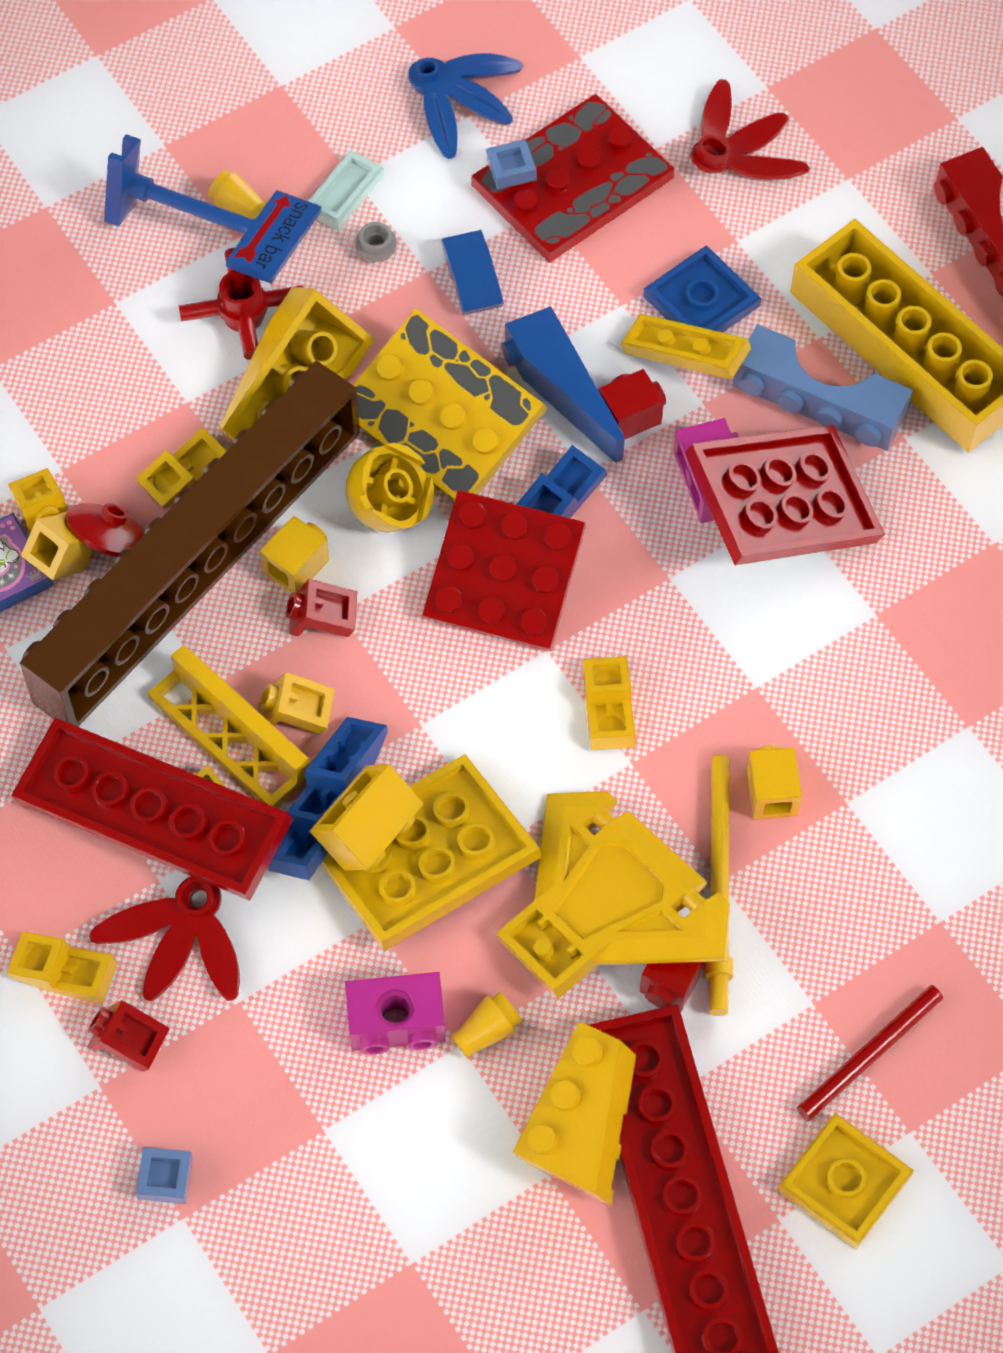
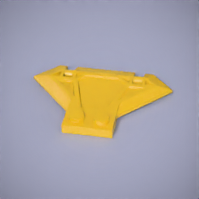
M608 791L547 794L535 899L496 933L500 943L557 999L561 998L598 965L726 961L730 915L729 901L719 892L707 900L704 899L699 892L707 884L706 880L630 811L617 818L613 816L610 811L618 802ZM597 825L601 830L593 835L590 830ZM686 907L691 912L683 918L678 912Z

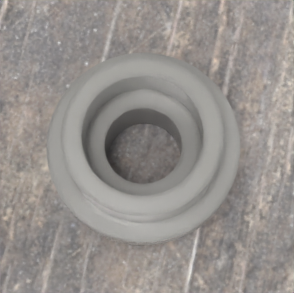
M370 222L364 225L357 234L355 245L357 253L363 259L371 262H381L387 260L395 253L397 240L394 232L386 224Z

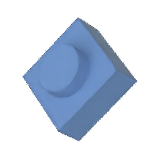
M526 139L486 148L487 162L497 189L537 180L536 167Z
M143 1147L136 1188L137 1199L186 1204L193 1161L192 1152Z

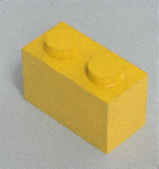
M390 764L366 765L312 827L310 832L343 870H370L383 861L387 854L385 849L394 838L404 834L415 821L413 816L424 803Z

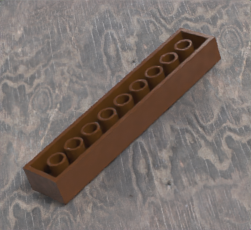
M317 360L306 371L297 373L286 392L278 400H271L264 407L260 418L249 429L245 428L237 434L228 451L221 458L213 459L205 468L203 476L191 488L187 487L179 493L170 510L162 518H155L146 528L144 536L132 548H126L119 554L112 569L102 579H95L87 587L84 597L71 610L67 609L58 616L53 629L41 641L33 642L26 649L19 663L32 704L53 720L56 717L79 727L360 435L357 388Z

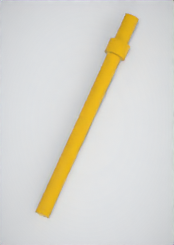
M716 754L711 758L710 897L719 892L729 901L730 757L725 754ZM729 929L726 961L705 962V979L710 981L709 1013L714 1016H725L728 1014L729 981L733 979V958L729 956Z

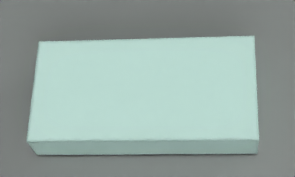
M349 150L308 200L322 206L321 213L316 220L339 232L385 176L384 167Z

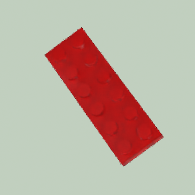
M56 717L11 794L15 801L248 901L254 895L293 821L290 814Z

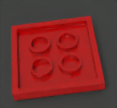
M458 490L422 614L423 618L551 652L586 523Z

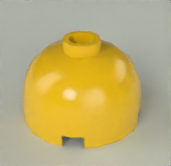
M389 443L372 448L357 459L350 469L345 487L348 506L356 519L368 528L384 533L405 530L423 521L428 516L434 502V483L432 477L426 478L425 471L421 467L425 462L421 456L408 446Z

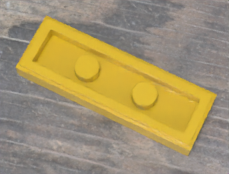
M640 313L620 344L624 354L732 380L751 350L748 338Z

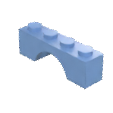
M759 324L756 325L748 339L751 350L735 373L733 386L740 388L747 395L759 396L778 404L787 412L799 413L813 419L821 426L834 425L836 430L857 438L864 445L876 446L888 451L908 413L913 389L875 373L867 379L849 386H832L819 382L807 374L801 367L796 355V340Z

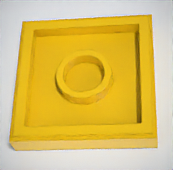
M834 1113L779 1184L777 1191L857 1250L912 1177L914 1169L837 1113Z

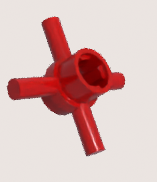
M229 248L224 252L225 261L235 248ZM227 268L228 273L222 277L219 283L217 299L178 305L181 322L220 316L231 330L239 332L244 358L251 360L258 346L256 328L263 322L267 308L280 306L292 287L264 291L259 279Z

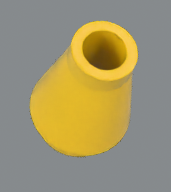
M223 170L215 178L208 191V197L214 201L213 205L250 219H256L267 204L238 172L230 173L228 170Z
M499 991L493 997L487 995L461 1027L450 1037L468 1059L474 1053L516 1033L515 1027L522 1023L523 1020L508 999Z

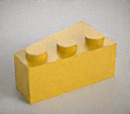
M579 1021L512 1153L528 1165L612 1206L614 1190L611 1188L615 1163L620 1157L621 1144H619L623 1115L627 1114L636 1055L621 1040Z

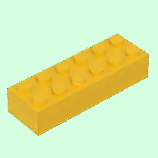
M856 218L794 264L790 293L883 377L913 389L911 402L966 452H971L1003 426V347Z

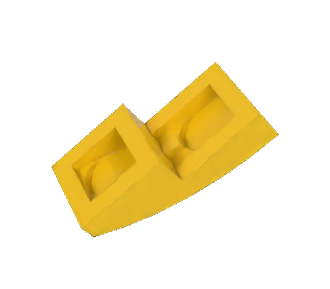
M202 427L173 455L165 450L135 480L165 510L174 505L176 497L183 489L191 488L203 476L205 468L213 459L221 458L227 450Z
M627 656L582 659L590 749L635 748L636 732L631 703L632 689Z
M22 931L6 974L10 978L43 990L103 1005L119 962L112 954L70 947L65 939Z

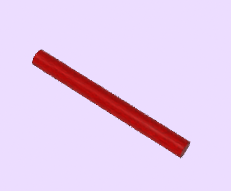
M928 986L796 1107L798 1113L806 1121H811L942 1001V993L935 986Z

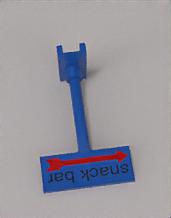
M125 134L122 138L121 155L111 152L108 156L104 222L119 227L137 204V199L143 202H147L150 199L243 233L245 235L227 258L225 267L270 284L274 282L321 213L322 206L276 190L257 218L250 219L154 183L153 178L139 174L141 139Z

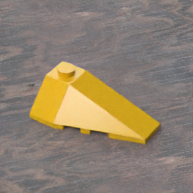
M292 287L270 319L219 429L234 440L241 430L249 429L260 418L264 407L271 400H278L286 392L297 373L306 371L316 360L343 379L348 378L353 374L375 339L316 289Z

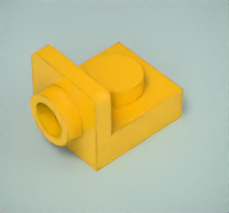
M48 467L8 484L12 497L23 515L30 533L37 519L68 512L69 510L63 493Z
M285 672L272 685L268 684L265 687L260 700V709L264 710L263 717L273 726L277 722L282 721L321 735L328 729L335 689Z

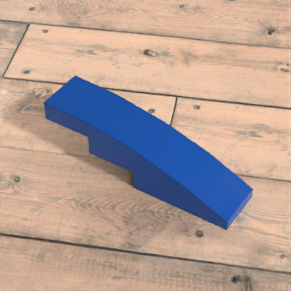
M572 445L547 476L543 473L540 474L516 505L571 518L608 473L602 466Z
M352 717L345 718L304 771L307 786L287 811L293 821L268 866L269 871L308 881L311 879L328 852L312 835L310 830L366 765H375L388 733L387 725Z

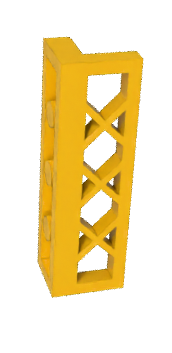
M183 644L170 655L173 671L147 692L148 699L258 801L278 808L306 783L304 771L310 765L309 758ZM182 682L192 691V704L173 705L164 696ZM198 698L205 704H198ZM217 714L223 720V733H203L197 727L198 715ZM185 715H191V721ZM229 726H230L236 733H229ZM215 743H222V750ZM228 743H248L254 748V761L234 762L228 756ZM260 755L267 761H260ZM259 771H279L288 781L274 794L270 795L259 785ZM246 772H253V778Z

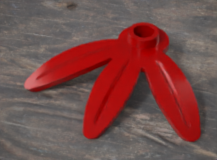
M719 79L715 83L707 97L702 112V138L693 146L690 153L692 162L700 170L706 173H721L729 169L743 176L763 180L789 179L809 172L810 167L803 161L748 155L766 146L784 129L789 121V117L783 112L763 117L746 125L727 138L726 134L732 110L731 86L725 79Z
M190 876L183 880L176 890L175 898L153 900L124 909L99 923L89 933V938L93 943L117 944L144 938L170 925L157 946L146 972L143 998L147 1001L157 999L177 979L187 963L195 938L197 937L205 968L218 992L227 1001H232L239 995L240 970L237 955L225 928L215 916L222 902L221 890ZM198 891H205L207 895L206 903L201 907H194L192 904L193 895Z

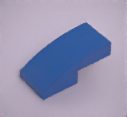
M482 230L441 238L450 279L454 281L462 316L502 307L504 304L502 293Z

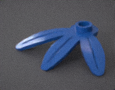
M476 53L460 56L445 63L436 58H422L410 66L408 70L409 82L419 94L424 96L425 116L430 133L439 151L445 158L452 159L456 156L458 144L456 118L448 96L490 121L501 125L511 124L513 117L505 105L486 88L466 78L493 77L518 73L523 68V64L519 60L493 53Z

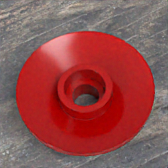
M80 503L70 507L65 516L67 528L79 541L96 551L118 557L126 548H132L144 536L145 529L137 521L128 516V512L124 508L116 504Z

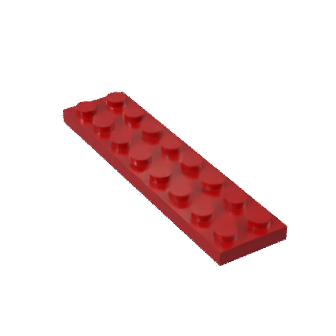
M675 1004L588 1024L603 1033L621 1040L636 1055L627 1114L623 1115L619 1144H621L620 1160L673 1353H779L679 1005Z

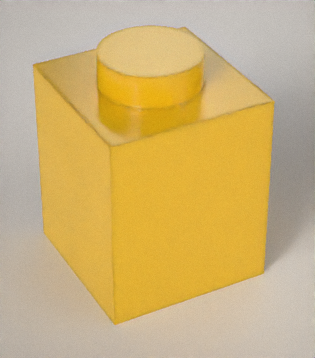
M67 512L37 519L21 553L24 559L51 580L84 572L94 549L79 541L69 531L65 523Z
M294 515L259 551L262 573L290 593H296L308 579H313L330 561L326 534L314 523L308 522L306 524Z
M766 745L755 751H749L746 776L753 820L798 816L802 801V791L795 747L782 748L779 745Z

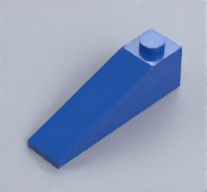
M550 306L505 323V342L501 343V350L507 364L510 367L515 365L521 378L610 459L615 463L622 461L625 437L553 308Z

